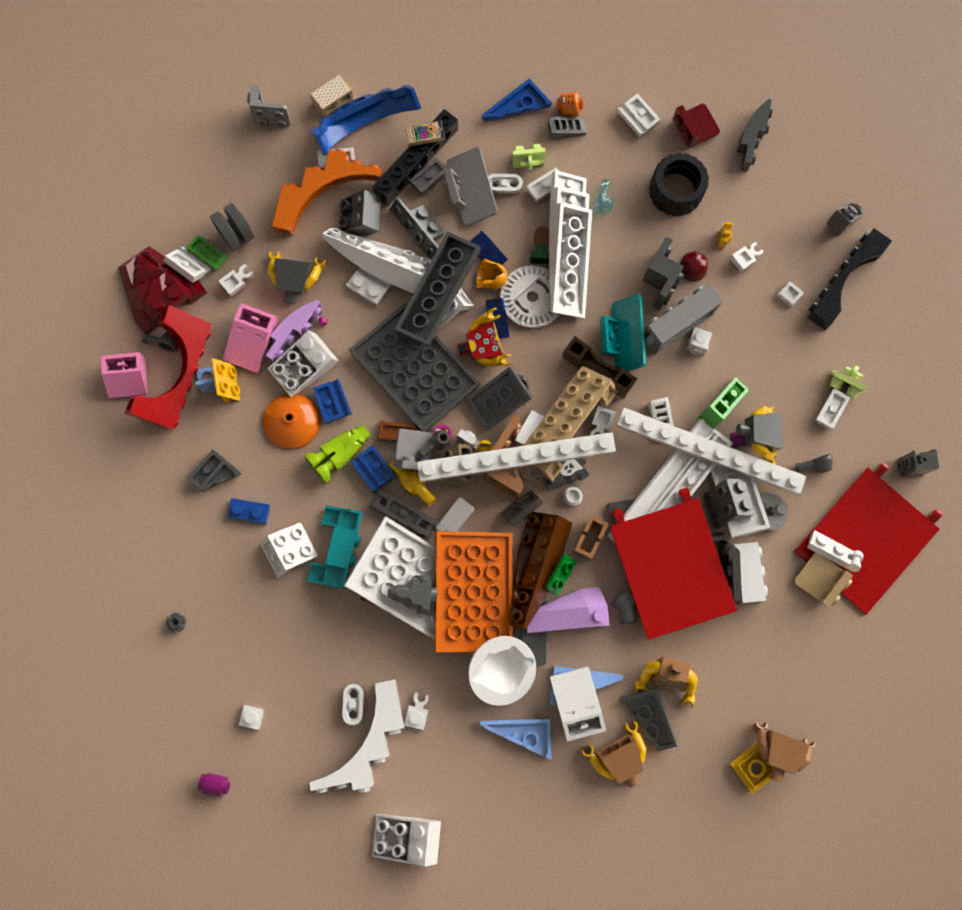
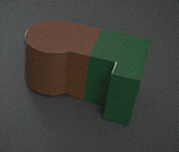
M542 226L535 230L534 243L536 244V250H531L530 263L548 265L549 229Z

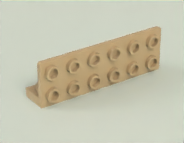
M582 366L523 446L571 439L599 400L602 404L608 406L617 394L618 390L612 379ZM560 461L533 465L541 470L544 476L552 482L564 467Z

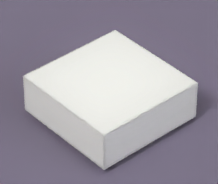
M790 281L778 293L777 297L791 308L804 292Z

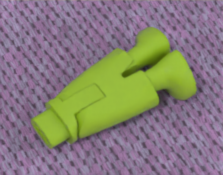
M363 425L357 429L353 427L352 430L344 432L321 445L320 452L316 454L307 453L304 457L310 466L316 470L322 481L327 484L331 479L330 471L334 467L337 470L341 469L366 444L365 441L371 437V434ZM325 458L328 459L326 463L319 466Z

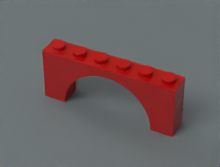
M168 305L163 307L157 325L168 331L178 344L182 359L179 377L167 392L157 397L131 395L124 414L166 430H174L180 421V417H178L180 410L186 404L185 396L191 390L193 384L191 382L192 377L198 371V360L204 354L205 341L211 335V323Z

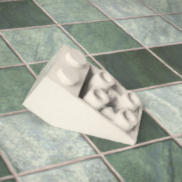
M307 331L268 370L289 396L293 397L325 375L339 360L316 333Z
M589 667L550 677L567 742L606 731Z
M376 814L372 857L419 866L437 864L441 821Z

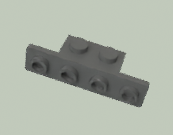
M399 197L396 198L390 211L427 257L432 260L439 247L434 240L443 237L445 232L423 205L409 210Z

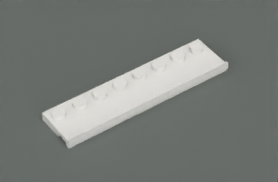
M699 419L689 431L728 447L732 445L730 440L716 429L711 428L703 419ZM675 449L623 514L625 521L683 503L679 490L688 488L690 496H692L716 464ZM610 531L607 537L614 541L612 532Z

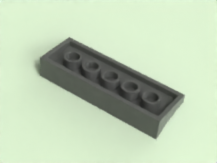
M446 232L395 327L397 335L409 338L427 347L430 346L480 253L481 246L453 233Z

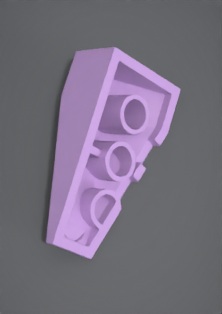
M600 587L579 589L540 606L526 628L527 633L609 626L608 607Z

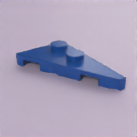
M529 78L482 114V120L485 122L550 108L552 102Z

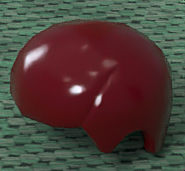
M693 251L686 253L681 258L680 265L684 266L682 272L685 279L695 282L702 280L706 276L708 260L704 254Z

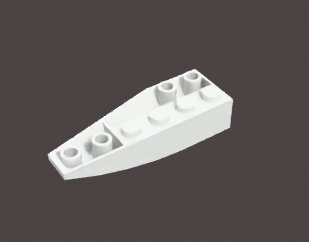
M329 228L322 233V238L352 263L373 276L411 293L415 292L431 262V259L420 257L413 251L356 236L336 228Z

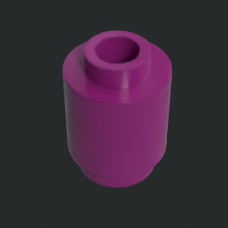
M212 773L202 774L198 783V790L202 791L203 794L220 798L224 794L227 795L230 788L228 777Z

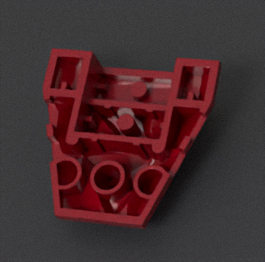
M150 246L118 267L134 321L144 334H149L159 327L157 323L163 307L171 305L176 308L187 299L194 303L207 294V291L198 280L192 283L186 279V277L164 262L165 256Z

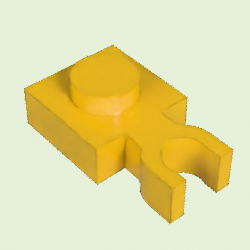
M725 222L721 226L716 248L724 249L726 244L730 243L732 238V222Z

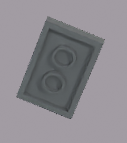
M510 366L469 396L466 401L487 431L533 397L514 368Z

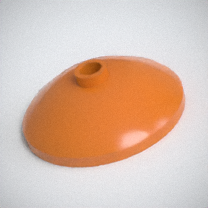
M284 394L275 398L267 406L263 416V428L270 441L278 447L298 449L306 446L316 437L320 428V414L316 405L306 396L296 394L290 397L289 394ZM289 415L293 416L291 421L286 420Z

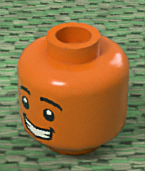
M577 92L562 93L560 98H557V110L563 117L578 116L580 109H584L583 98H580Z

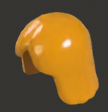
M483 259L478 267L476 287L493 290L503 288L507 281V270L499 263Z

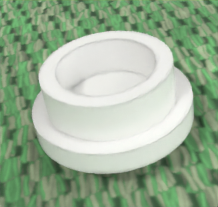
M570 487L564 492L563 498L567 505L577 506L581 503L583 494L580 489Z

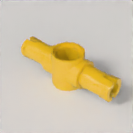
M394 460L389 464V467L399 477L401 486L410 495L418 496L428 506H431L437 500L426 488L425 482L420 483L419 474L415 470L411 471L406 468L393 467Z

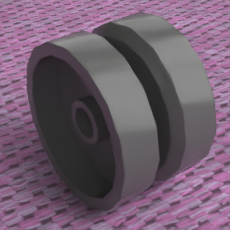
M230 203L224 207L227 220L218 211L209 217L233 252L241 247V243L236 235H239L246 243L255 237L244 216L233 203Z

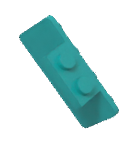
M634 294L612 304V317H600L602 354L614 356L615 367L623 368L627 372L645 367L646 365L642 296L640 294Z

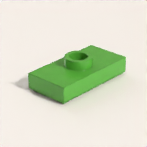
M199 234L186 247L188 251L215 271L228 258L225 253Z

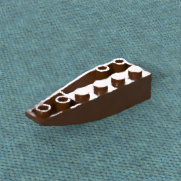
M531 512L528 516L518 548L509 626L526 630L547 595L548 589L545 586L564 553L573 524L559 515Z

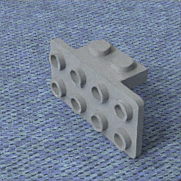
M475 147L448 159V169L444 170V183L449 188L450 194H448L450 203L460 209L463 223L469 226L496 215L498 210L481 150Z

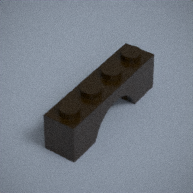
M576 336L573 337L563 352L562 358L580 369L584 366L612 379L618 390L617 395L622 399L627 396L638 379L623 368H617L604 362L592 351L589 345Z

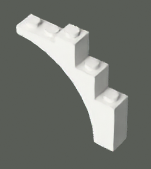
M396 679L375 683V716L365 742L355 756L341 769L326 777L311 781L309 783L311 791L316 790L317 793L329 791L328 787L336 786L337 789L349 787L348 783L351 782L353 791L358 790V793L370 791V787L374 786L370 761H373L374 764L386 762L385 758L390 756L385 732L389 731V735L401 733V729L405 728Z

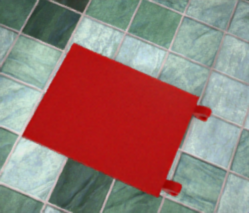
M885 463L878 465L874 472L867 467L794 550L807 563L815 553L807 548L810 536L815 530L853 551H861L864 556L862 562H860L861 568L858 572H852L835 562L833 563L853 575L851 585L846 590L843 589L841 594L865 615L868 614L940 530L934 523L943 515L937 509L933 510L928 517L924 516L880 477L889 469Z
M688 488L679 490L683 503L625 521L622 509L620 508L613 511L617 524L611 525L610 529L647 640L737 611L699 498L691 500Z

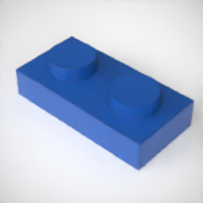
M231 498L227 517L267 524L270 505Z

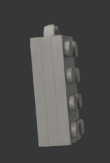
M710 284L704 288L700 286L693 292L694 295L689 298L687 296L682 298L678 302V306L675 308L671 306L666 309L662 317L659 319L655 317L649 321V326L645 328L644 333L645 347L647 349L651 348L657 354L694 329V327H697L713 316L723 301Z

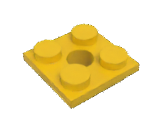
M757 743L729 763L751 794L772 780L770 775L773 767L763 763ZM755 762L760 765V771L757 774H753L751 771V766Z

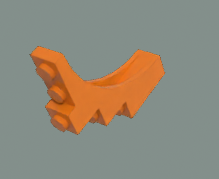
M329 150L324 171L317 166H312V168L306 167L301 188L294 183L282 185L272 227L277 232L294 235L297 223L304 211L317 197L339 184L359 180L378 181L383 175L382 169L373 164H369V166L362 165L361 162L356 160L349 162L348 154L343 150Z

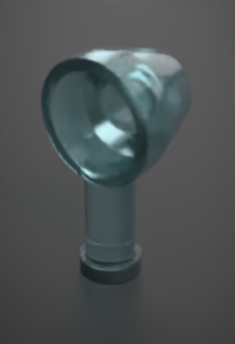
M609 179L602 180L601 191L595 204V210L600 212H610L614 204V200L607 195L611 185Z

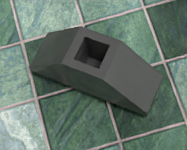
M849 202L837 209L827 221V224L840 236L861 218L864 213L860 205L855 202Z

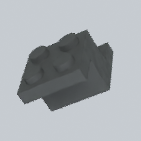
M668 237L664 239L642 280L661 291L653 307L659 310L662 305H667L684 275L681 273L684 266L668 258L673 249L670 247L673 240Z

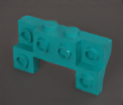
M325 505L321 525L334 527L325 562L326 565L311 562L307 582L345 590L344 584L347 581L351 567L355 566L357 556L354 555L355 549L359 548L361 543L359 529L363 512Z

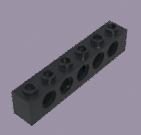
M443 109L432 121H442L445 140L409 146L373 185L374 194L381 196V201L385 205L389 206L410 183L409 180L422 170L458 131V119L447 110Z

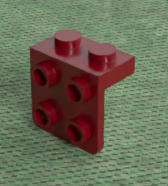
M700 104L687 111L683 105L676 108L672 119L689 148L719 135L720 129L705 104Z

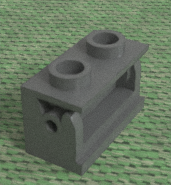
M936 449L921 452L916 455L915 451H912L898 458L897 468L901 473V477L922 476L939 469Z

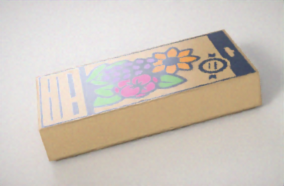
M442 121L405 127L409 146L445 140Z

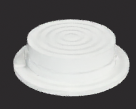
M510 636L495 637L483 643L473 654L468 668V679L473 692L482 701L496 706L508 705L522 698L531 688L536 675V661L531 649L521 640Z

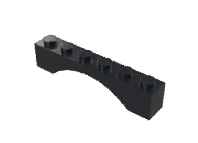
M875 228L870 233H864L859 240L861 242L860 246H855L849 255L852 257L849 261L846 259L839 267L841 272L834 274L829 281L831 283L830 287H825L819 294V297H821L819 302L815 301L809 308L811 313L807 318L822 329L826 330L842 311L841 294L849 274L864 264L875 262L892 242L891 239Z

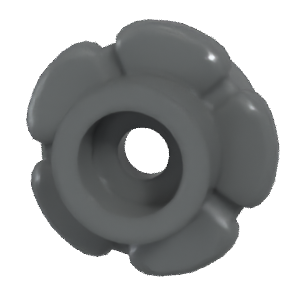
M179 613L171 614V617H168L166 620V625L171 632H180L185 628L186 618Z

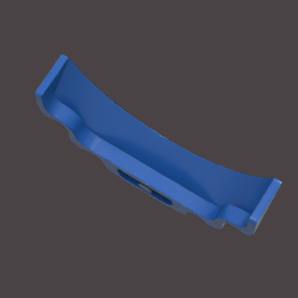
M402 85V87L395 90L385 88L376 94L369 93L333 110L330 116L319 120L320 125L312 128L311 134L323 155H325L334 144L356 129L393 114L419 110L421 106L413 87Z

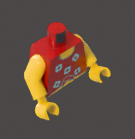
M496 308L490 309L487 313L476 318L468 327V333H466L467 342L457 344L459 353L463 355L471 352L473 360L476 359L478 364L489 367L512 365V363L506 362L507 356H511V354L503 353L494 320L500 318V315L494 317L492 313Z

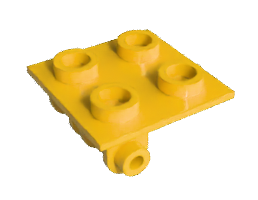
M211 358L216 395L221 396L223 403H229L231 399L240 401V388L237 383L235 365Z

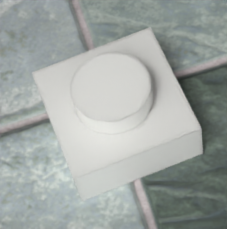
M244 705L239 725L259 730L265 710Z

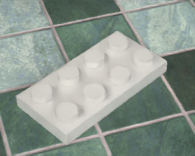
M715 465L710 472L714 486L725 479L744 478L756 513L752 517L735 518L727 523L731 539L769 530L770 524L755 479Z

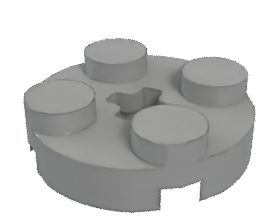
M763 493L760 495L765 509L770 508L772 516H767L770 529L763 532L774 531L782 527L786 522L788 506L779 496L772 493Z

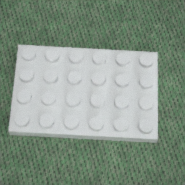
M385 516L345 582L344 587L434 640V604L430 605L428 615L417 614L416 610L409 609L405 603L395 602L387 597L388 589L396 585H406L409 580L418 579L420 575H430L431 585L434 587L435 547Z

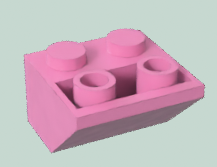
M140 352L101 356L102 377L109 399L130 397L131 395H148L146 358Z

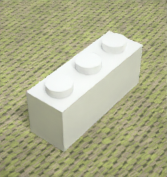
M758 542L734 544L740 551L742 601H738V604L766 601L768 589L766 585L764 586L763 580L765 578L764 566H761L762 548L759 547Z

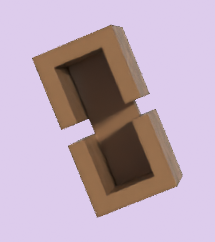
M591 515L572 553L590 561L609 523Z

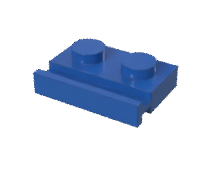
M339 379L313 388L326 424L352 415Z
M373 445L350 461L373 493L396 477Z

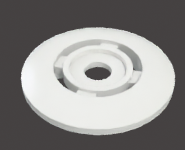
M524 266L509 274L505 286L501 288L500 301L503 311L510 320L522 327L540 328L552 323L560 315L551 313L548 269L540 266ZM537 282H540L544 286H546V288L549 290V293H547L545 288ZM535 292L538 295L537 301L530 302L527 299L528 293ZM515 301H518L520 307H521L522 309H524L525 311H528V313L523 312V311L516 305Z

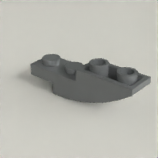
M768 99L756 110L741 136L737 152L743 153L740 170L748 171L750 165H754L756 160L754 149H757L759 140L761 141L764 134L767 135L770 124L767 122L773 112L771 99Z

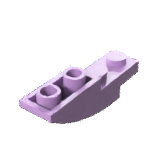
M315 300L300 307L276 327L270 335L274 344L266 354L270 362L274 363L285 353L287 346L293 344L296 338L295 335L302 337L307 331L311 330L315 318L318 319L323 311L320 301Z

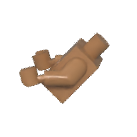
M757 720L753 730L757 735V744L763 763L773 767L770 779L782 783L785 771L796 774L811 763L812 749L816 745L815 742L808 744L807 737L799 741L772 730H767L766 732L768 723L764 722L762 727H760Z

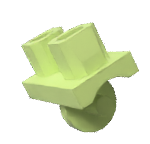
M533 144L531 149L526 150L522 146H515L514 151H512L513 168L528 167V171L533 172V166L545 165V148H542L540 144Z
M854 365L852 369L847 366L844 368L843 371L848 373V376L837 370H833L831 373L833 377L829 386L840 390L844 382L849 384L845 394L854 399L861 391H865L867 388L866 385L853 379L855 377L861 380L863 376L858 373L859 366Z

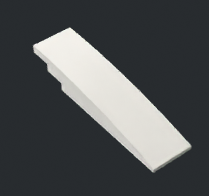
M555 170L552 172L549 218L551 313L585 319L592 210L589 209V194L586 193L587 178Z

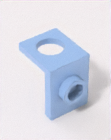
M212 366L200 369L196 373L198 381L195 382V385L201 392H211L215 389L214 377L202 380V376L206 372H210L213 375Z

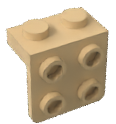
M815 552L796 576L794 583L822 604L830 607L839 601L841 591L843 589L846 590L851 585L853 575Z

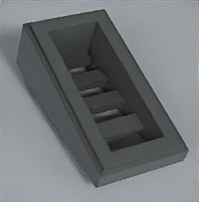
M549 117L548 119L551 140L586 135L584 117ZM576 123L580 124L581 130H577ZM569 124L573 125V130H570Z

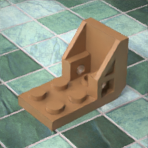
M515 414L513 415L492 450L510 448L512 442L510 440L512 438L516 439L521 430L520 417ZM517 468L484 473L485 481L517 500L520 498L524 486Z

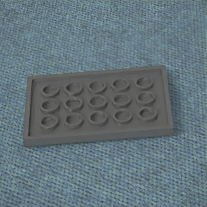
M404 303L349 349V352L420 431L427 432L476 390L481 383L436 335L429 347L397 335L395 327L408 305Z

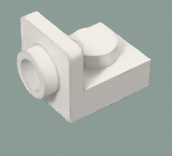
M694 327L686 349L691 350L690 352L695 355H704L708 350L712 333Z

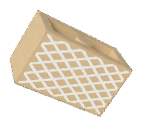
M340 74L310 93L312 103L323 117L331 115L333 110L354 99L352 89Z

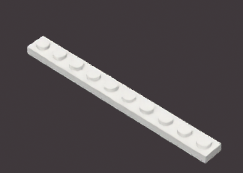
M623 408L616 426L796 495L801 494L806 479L805 475L627 408Z
M613 432L426 460L417 462L421 483L616 453Z

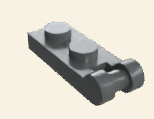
M727 543L724 545L723 551L727 555L728 565H725L728 585L734 602L742 601L740 551L733 544Z

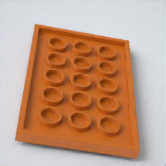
M435 531L434 587L437 589V600L434 604V652H475L483 643L499 636L513 637V627L509 626L513 595L512 533Z

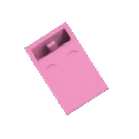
M241 303L233 320L223 361L258 374L272 342L270 335L280 324L277 317Z

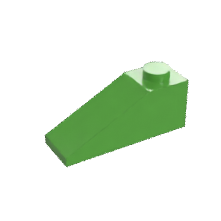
M735 377L697 418L705 420V423L714 429L727 417L749 389Z

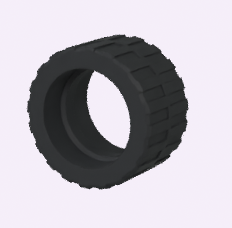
M687 153L670 154L664 157L656 166L649 186V195L653 204L667 215L683 216L691 213L698 207L708 188L709 175L707 169L697 157ZM670 174L683 175L692 182L695 192L687 196L675 195L666 189L662 179Z

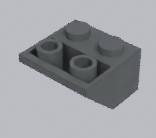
M362 190L342 199L340 203L339 230L356 236H369L379 232L381 196L367 190Z

